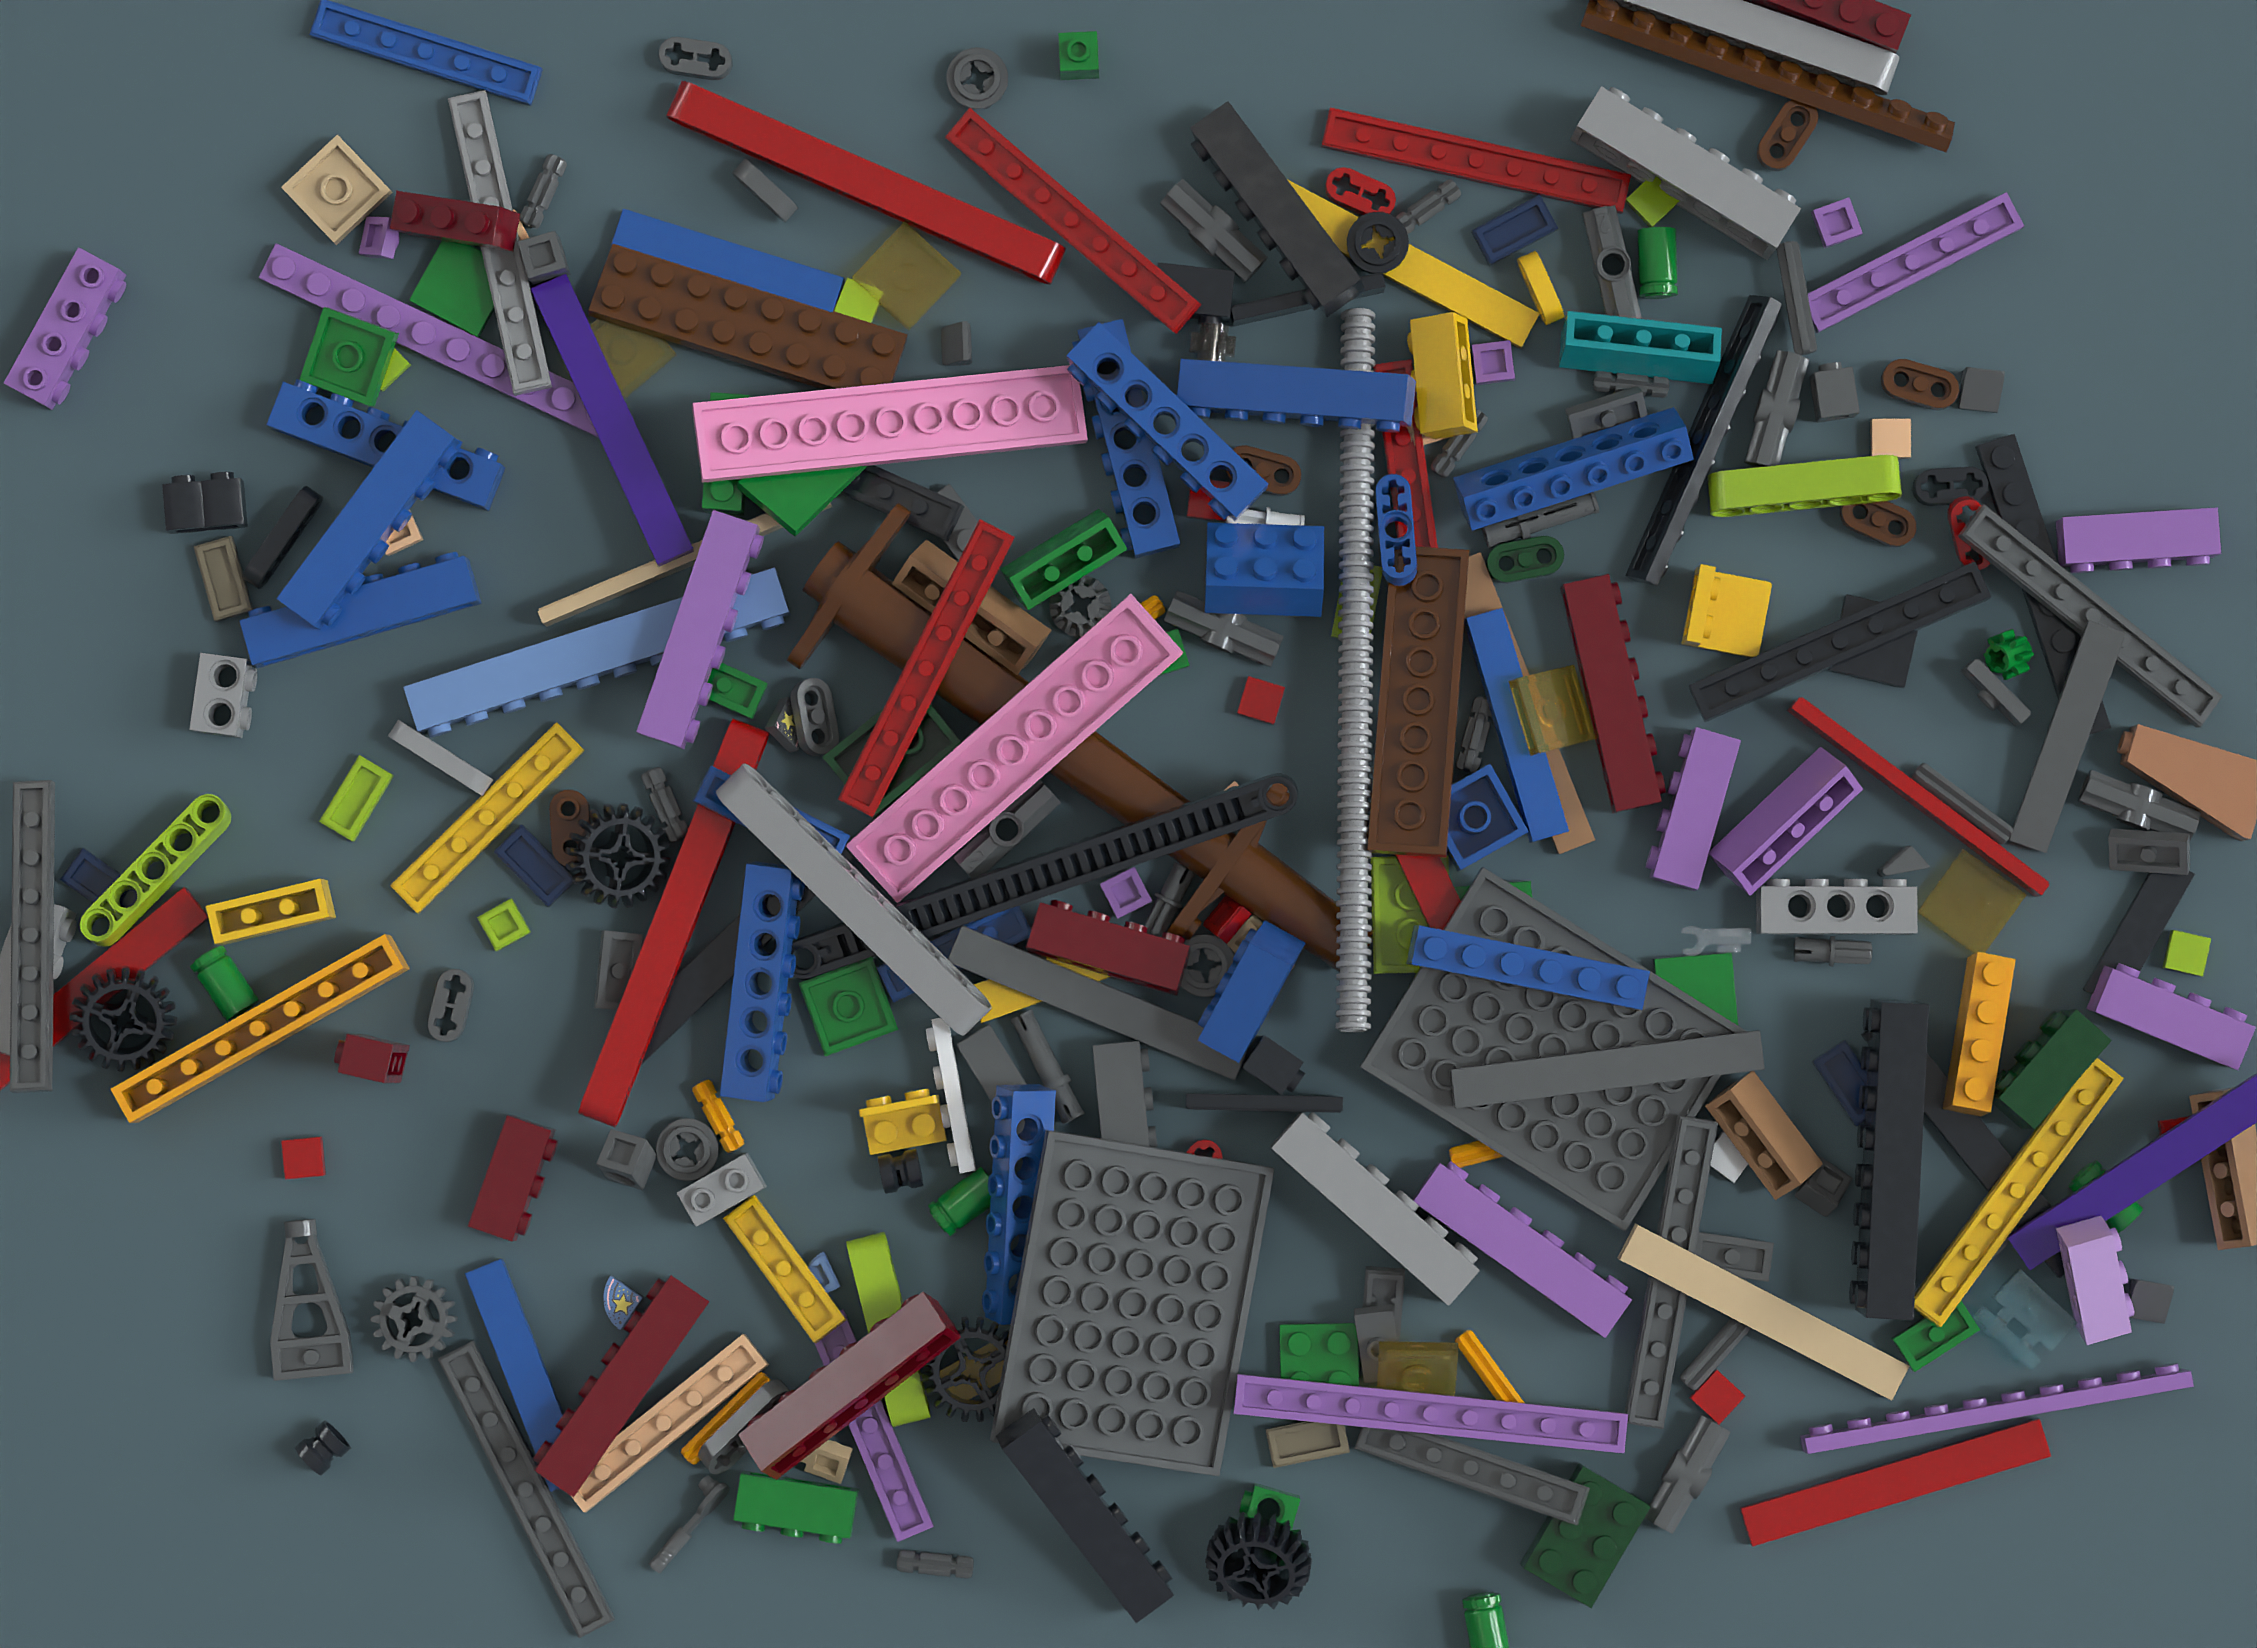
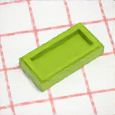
M359 755L319 822L355 842L394 775Z

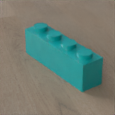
M1567 311L1561 331L1559 367L1604 371L1615 374L1646 375L1651 378L1657 376L1666 377L1669 380L1712 384L1720 364L1722 328Z

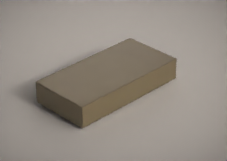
M228 536L194 546L214 621H222L253 610L246 581L242 578L243 570L234 538Z
M1300 1421L1265 1429L1273 1468L1350 1452L1344 1425Z

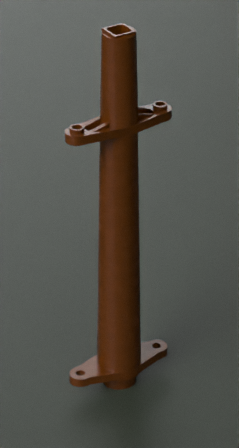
M897 503L874 535L857 553L840 541H837L826 553L803 588L804 593L820 604L807 630L787 658L789 663L800 670L834 624H836L903 671L932 613L892 585L893 581L875 567L909 518L910 510ZM964 637L936 694L982 725L1030 682L1019 674L1016 675ZM1096 731L1048 771L1124 825L1191 802ZM1280 783L1273 784L1267 791L1269 800L1277 805L1287 802L1290 795L1287 792V787ZM1267 820L1242 828L1236 835L1230 832L1167 854L1198 875L1203 881L1166 933L1175 934L1180 937L1183 936L1190 940L1202 923L1197 918L1198 914L1223 893L1261 920L1267 921L1306 943L1303 947L1305 950L1340 973V968L1336 967V962L1340 961V956L1336 955V950L1340 949V944L1336 943V938L1340 937V932L1336 931V926L1340 924V920L1336 918V914L1340 912V907L1336 906V901L1258 843ZM1374 930L1368 932V937L1371 938V942L1373 940V937L1371 935L1373 934Z

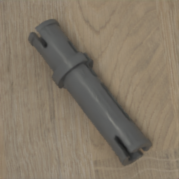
M1594 492L1482 527L1481 529L1487 547L1492 548L1495 545L1517 538L1522 540L1529 539L1532 533L1562 525L1591 514L1599 513V506Z
M1031 1009L1010 1021L1014 1025L1044 1086L1056 1090L1055 1108L1064 1125L1084 1115L1085 1112L1080 1107L1069 1085V1082L1072 1081L1069 1074L1064 1075Z

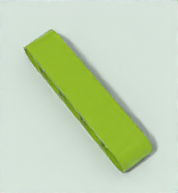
M1876 455L1726 470L1711 473L1707 476L1710 514L1714 517H1734L1885 502L1902 496L1898 457L1894 455Z
M204 794L196 798L85 911L80 921V929L83 935L94 944L102 947L111 946L117 942L228 828L231 822V812L228 806L219 797L212 794ZM208 806H219L220 814L217 820L212 823H204L202 821L203 811ZM185 833L191 834L193 839L191 846L185 851H176L175 840L177 837ZM157 861L164 862L165 871L163 875L158 879H149L147 875L149 866ZM127 890H136L137 901L135 904L128 908L121 907V895ZM99 918H108L110 926L107 933L102 936H94L92 928L95 921Z
M885 1232L846 1241L868 1334L875 1323L891 1317L901 1309L903 1304ZM920 1370L885 1396L893 1427L931 1418L924 1384L920 1380Z

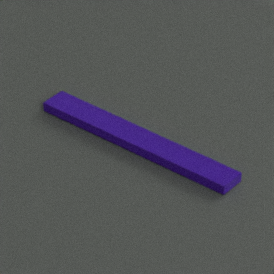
M563 274L531 288L532 295L657 566L660 567L694 552L567 275Z
M2257 1073L2011 1233L2007 1238L2028 1269L2032 1270L2060 1251L2056 1228L2097 1216H2102L2107 1221L2257 1123Z

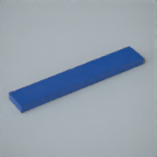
M320 0L309 34L315 39L481 91L486 90L487 93L529 106L532 105L543 71L541 67L329 0Z
M627 209L622 210L612 244L832 313L838 302L845 280L841 276Z
M1503 608L1465 618V628L1521 816L1529 831L1527 833L1529 843L1569 832Z
M499 1259L465 1273L536 1454L545 1440L552 1444L560 1433V1430L555 1425L564 1413L504 1260ZM545 1478L550 1492L560 1489Z

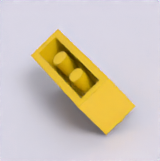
M1455 312L1410 320L1411 332L1408 333L1407 342L1414 359V370L1411 371V377L1416 380L1415 392L1417 393L1418 407L1414 411V419L1420 434L1436 440L1478 432L1467 318Z
M316 879L206 906L214 944L226 945L336 918L328 880Z

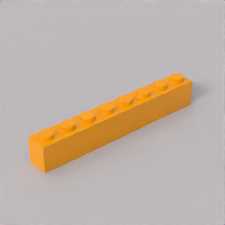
M384 934L111 1088V1091L128 1122L139 1123L408 971L410 968L392 936Z

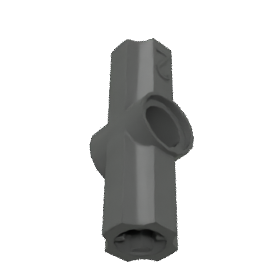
M1184 179L1178 182L1160 202L1164 210L1189 231L1188 235L1203 251L1212 257L1216 256L1230 270L1235 271V275L1244 283L1267 260L1268 257L1239 231V226L1226 212L1218 206H1212Z
M1615 205L1582 213L1594 263L1593 273L1598 280L1605 314L1642 319L1630 270L1631 259L1625 249ZM1613 257L1619 260L1622 265L1621 273L1616 276L1608 275L1602 268L1603 259Z
M1776 351L1769 371L1766 388L1762 389L1753 417L1755 426L1744 463L1753 467L1780 465L1788 432L1791 433L1801 401L1798 397L1809 362L1808 358L1789 351Z
M1176 591L1164 619V622L1200 637L1202 642L1230 654L1233 652L1238 653L1270 668L1284 638L1280 634L1247 621V617L1242 614L1205 613V602L1180 591Z
M2093 770L2089 771L2084 780L2078 802L2116 816V820L2143 831H2149L2150 829L2155 832L2189 834L2190 841L2196 832L2201 812L2163 798V794L2154 789L2130 782L2127 784Z
M1039 779L993 819L953 859L971 878L985 872L987 873L1009 851L1019 845L1023 838L1059 806L1061 802ZM1003 820H1012L1018 826V834L1011 841H1003L996 835L997 825Z
M1703 1415L1699 1416L1681 1450H1676L1661 1476L1662 1483L1649 1504L1651 1508L1646 1514L1645 1519L1671 1534L1674 1533L1691 1501L1697 1499L1712 1474L1711 1466L1731 1433L1729 1430Z

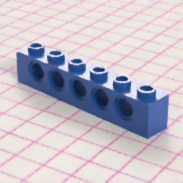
M1123 319L1103 323L1102 325L1131 352ZM1094 326L1077 330L1079 340L1072 342L1073 348ZM1117 366L1116 370L1111 374L1104 375L1098 371L1097 374L1103 380L1109 381L1115 379L1120 370ZM1087 381L1083 385L1087 402L1095 401L1098 415L1091 417L1097 439L1104 438L1107 453L1101 454L1106 477L1114 475L1117 490L1110 491L1116 514L1123 512L1127 526L1120 529L1122 540L1127 547L1126 551L1133 550L1136 559L1180 548V540L1159 458L1151 451L1155 445L1143 435L1141 439L1136 437V443L1132 448L1127 450L1118 448L1114 443V437L1120 431H1129L1123 424L1127 418L1120 411L1110 412L1095 397L1099 391ZM1135 388L1127 392L1125 399L1130 406L1137 408L1144 405L1141 389ZM1128 469H1141L1146 475L1145 482L1138 487L1127 485L1123 476ZM1140 505H1148L1155 511V519L1146 525L1139 524L1133 517L1134 510Z
M1100 322L1066 355L1067 362L1070 364L1067 368L1068 372L1082 385L1088 381L1099 391L1095 395L1097 400L1110 412L1115 408L1118 409L1127 418L1123 422L1127 429L1138 439L1145 435L1155 445L1151 451L1165 465L1169 466L1173 462L1183 472L1180 479L1192 491L1197 493L1201 489L1212 499L1208 503L1209 507L1223 520L1229 516L1236 521L1268 488V483ZM1104 362H1113L1118 366L1120 372L1115 379L1107 381L1100 378L1097 374L1098 367ZM1135 388L1143 390L1148 397L1147 402L1137 408L1130 406L1125 400L1127 392ZM1162 415L1170 416L1176 424L1174 431L1166 435L1158 433L1153 427L1155 419ZM1189 442L1198 443L1202 446L1204 455L1198 461H1188L1181 453L1183 446ZM1217 469H1224L1230 473L1232 482L1226 488H1216L1210 482L1209 477L1211 473Z
M296 379L294 385L286 382L282 383L266 424L268 427L373 468L384 454V452L379 450L378 443L380 438L388 433L395 434L397 437L408 422L405 420L403 426L389 422L390 414L381 410L368 407L367 412L352 408L353 400L332 393L330 399L316 394L318 387ZM315 406L323 407L325 415L322 422L317 425H309L306 420L308 411ZM350 420H358L361 424L360 433L352 439L344 438L342 430L345 423ZM458 440L459 444L456 446V449L459 450L457 457L447 469L442 467L432 479L436 482L432 490L489 511L505 467L497 462L499 457L497 454L478 447L474 454L461 449L463 442ZM461 460L467 461L470 466L468 475L461 480L453 479L451 477V467L453 464Z
M1672 407L1453 477L1461 511L1473 531L1694 460L1686 425L1676 409Z
M757 861L746 864L720 1096L767 1102L774 1099L775 1093L779 1094L782 1087L783 1073L781 1070H778L779 1056L784 1055L787 1045V1033L782 1032L784 1016L787 1017L790 1013L792 1002L791 994L787 993L788 978L793 977L796 967V956L791 954L793 939L798 938L800 931V916H796L797 900H802L805 884L786 865ZM770 894L775 895L781 903V909L777 915L771 914L766 908V899ZM765 933L771 934L776 940V949L773 954L767 953L762 948L761 939ZM760 972H765L772 980V987L769 992L762 991L757 985V976ZM756 1010L764 1013L767 1018V1027L764 1031L757 1029L753 1024L752 1017ZM751 1049L757 1050L763 1057V1064L760 1069L753 1068L748 1061V1054Z
M1040 1084L997 1085L996 1096L992 1101V1114L995 1118L994 1135L990 1140V1153L993 1157L992 1174L988 1179L991 1204L990 1213L986 1218L989 1243L988 1252L984 1256L987 1282L986 1290L982 1295V1307L986 1318L1001 1325L1011 1324L1046 1129L1054 1131L1056 1090ZM1024 1119V1129L1017 1135V1125ZM1022 1158V1167L1015 1173V1164ZM1020 1197V1206L1013 1212V1203ZM1018 1235V1244L1011 1250V1242ZM1016 1274V1283L1009 1289V1281Z

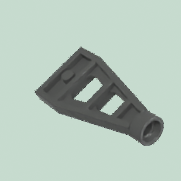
M316 1219L284 1222L286 1241L270 1339L274 1381L353 1373L351 1334L317 1240ZM307 1236L308 1238L304 1244L295 1242V1237ZM298 1264H311L315 1269L319 1287L318 1291L313 1294L297 1295L293 1291V1270ZM312 1302L317 1304L322 1309L327 1323L325 1334L314 1337H296L292 1332L293 1314L296 1307L302 1303Z

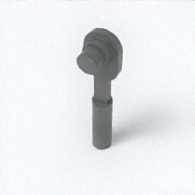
M709 1475L700 1481L698 1487L703 1491V1495L706 1498L699 1505L696 1514L684 1528L680 1526L648 1563L652 1569L661 1573L674 1556L684 1547L692 1537L690 1533L728 1494L730 1487L726 1483L714 1481Z

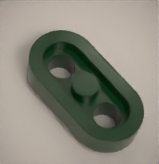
M1539 536L1504 543L1496 546L1490 552L1486 566L1489 575L1500 583H1512L1548 576L1555 573L1561 567L1564 561V550L1560 542L1550 536ZM1540 550L1548 551L1551 556L1550 562L1540 563L1537 560V552ZM1503 557L1511 559L1513 563L1512 569L1503 571L1499 567V560Z

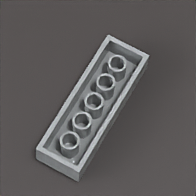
M1601 86L1579 121L1570 140L1623 173L1631 174V177L1641 184L1646 180L1653 182L1657 176L1662 181L1659 185L1660 188L1668 195L1680 201L1677 203V206L1768 260L1801 210L1800 207L1795 205L1796 199L1781 189L1777 188L1774 192L1762 185L1763 179L1753 171L1746 168L1740 171L1728 164L1730 159L1722 152L1714 148H1710L1707 151L1695 144L1697 139L1686 130L1676 128L1674 131L1662 123L1663 118L1655 111L1646 107L1641 111L1628 103L1630 98L1622 91L1614 87H1610L1607 90Z
M1300 1112L1271 1144L1270 1148L1449 1306L1480 1271L1473 1265L1478 1258L1461 1243L1457 1242L1453 1247L1447 1242L1444 1237L1449 1232L1432 1217L1428 1216L1425 1220L1420 1218L1415 1213L1419 1206L1403 1191L1399 1190L1396 1194H1393L1385 1186L1389 1179L1375 1166L1369 1164L1365 1169L1355 1159L1360 1153L1347 1141L1340 1138L1336 1143L1326 1133L1331 1127L1319 1116L1311 1112L1307 1117L1304 1113Z

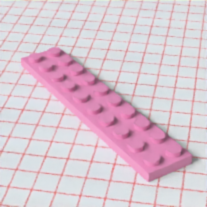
M1070 365L693 403L692 412L701 482L1083 444L1087 442L1088 438L1080 383L1068 372L1067 368Z
M1129 594L845 846L897 903L900 902L1184 652L1136 598Z

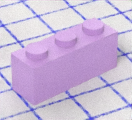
M2102 1216L2056 1228L2075 1326L2086 1345L2131 1333L2129 1317L2134 1316V1308L2128 1293H2124L2123 1284L2128 1283V1276L2121 1260L2118 1261L2117 1252L2122 1250V1245L2116 1228L2110 1229Z

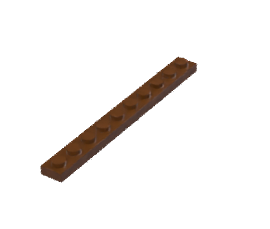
M1589 0L1581 23L1582 27L1946 153L1952 141L1955 122L1948 120L1947 117L1940 113H1927L1912 108L1910 104L1903 100H1889L1880 97L1868 88L1861 86L1854 88L1838 82L1831 75H1817L1802 70L1799 65L1793 62L1776 61L1766 57L1756 49H1742L1730 45L1721 37L1701 35L1693 32L1686 25L1680 23L1670 24L1658 20L1649 12L1632 11L1619 6L1613 0Z

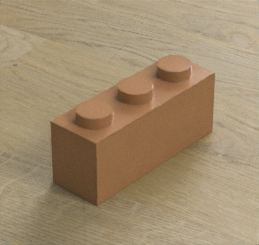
M1750 1071L1728 1085L1705 1105L1775 1200L1800 1186L1823 1165L1822 1161L1754 1071Z

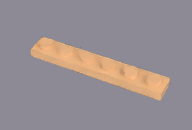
M742 1334L615 1437L573 1498L584 1513H587L769 1365L749 1338Z

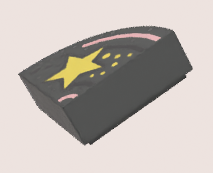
M789 697L779 699L765 729L791 753L798 751L800 745L797 739L791 700Z

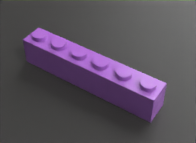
M715 510L712 511L636 731L638 734L681 749H685L687 742L693 744L700 726V721L695 720L699 705H707L713 688V684L707 683L712 668H720L726 647L720 646L725 631L731 633L736 623L738 610L733 609L737 595L744 596L750 582L751 573L746 572L751 557L757 559L763 544L764 537L759 535L760 528L757 524Z
M1451 1161L1446 1167L1441 1163H1437L1412 1200L1430 1215L1596 1333L1606 1338L1632 1301L1631 1298L1625 1295L1628 1287L1610 1274L1606 1280L1595 1274L1593 1270L1596 1264L1579 1252L1574 1257L1567 1254L1561 1249L1565 1242L1545 1229L1542 1235L1529 1227L1532 1219L1513 1206L1510 1212L1497 1204L1501 1197L1485 1185L1481 1184L1478 1190L1465 1181L1469 1174Z

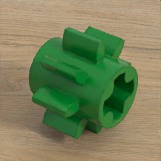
M2009 629L1987 639L1990 647L1983 655L1992 673H2002L2003 679L2008 680L2030 670L2027 662L2030 661L2034 653L2026 636H2015L2014 630Z

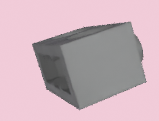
M200 653L189 730L197 733L243 738V731L249 730L252 719V708L247 707L249 692L255 691L257 684V669H252L253 665L250 660ZM226 667H233L237 673V679L230 687H222L219 682V675ZM227 705L231 710V719L227 724L218 726L214 721V712L218 707Z
M746 1153L677 1192V1195L697 1227L763 1190L767 1185L750 1155Z

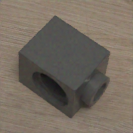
M556 231L517 241L528 279L533 285L545 283L563 274L571 275L560 237Z
M1841 362L1819 365V371L1814 372L1809 377L1816 423L1854 418L1860 411L1853 367L1842 368Z
M611 1129L596 1164L607 1180L643 1190L657 1155L646 1139Z

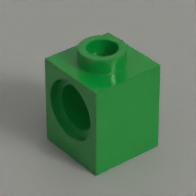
M1097 31L1058 33L1061 80L1099 79Z
M1254 1483L1252 1491H1244L1239 1513L1245 1512L1250 1518H1254L1260 1501L1272 1498L1279 1503L1280 1507L1276 1515L1277 1522L1283 1523L1289 1520L1290 1530H1292L1300 1503L1299 1495Z

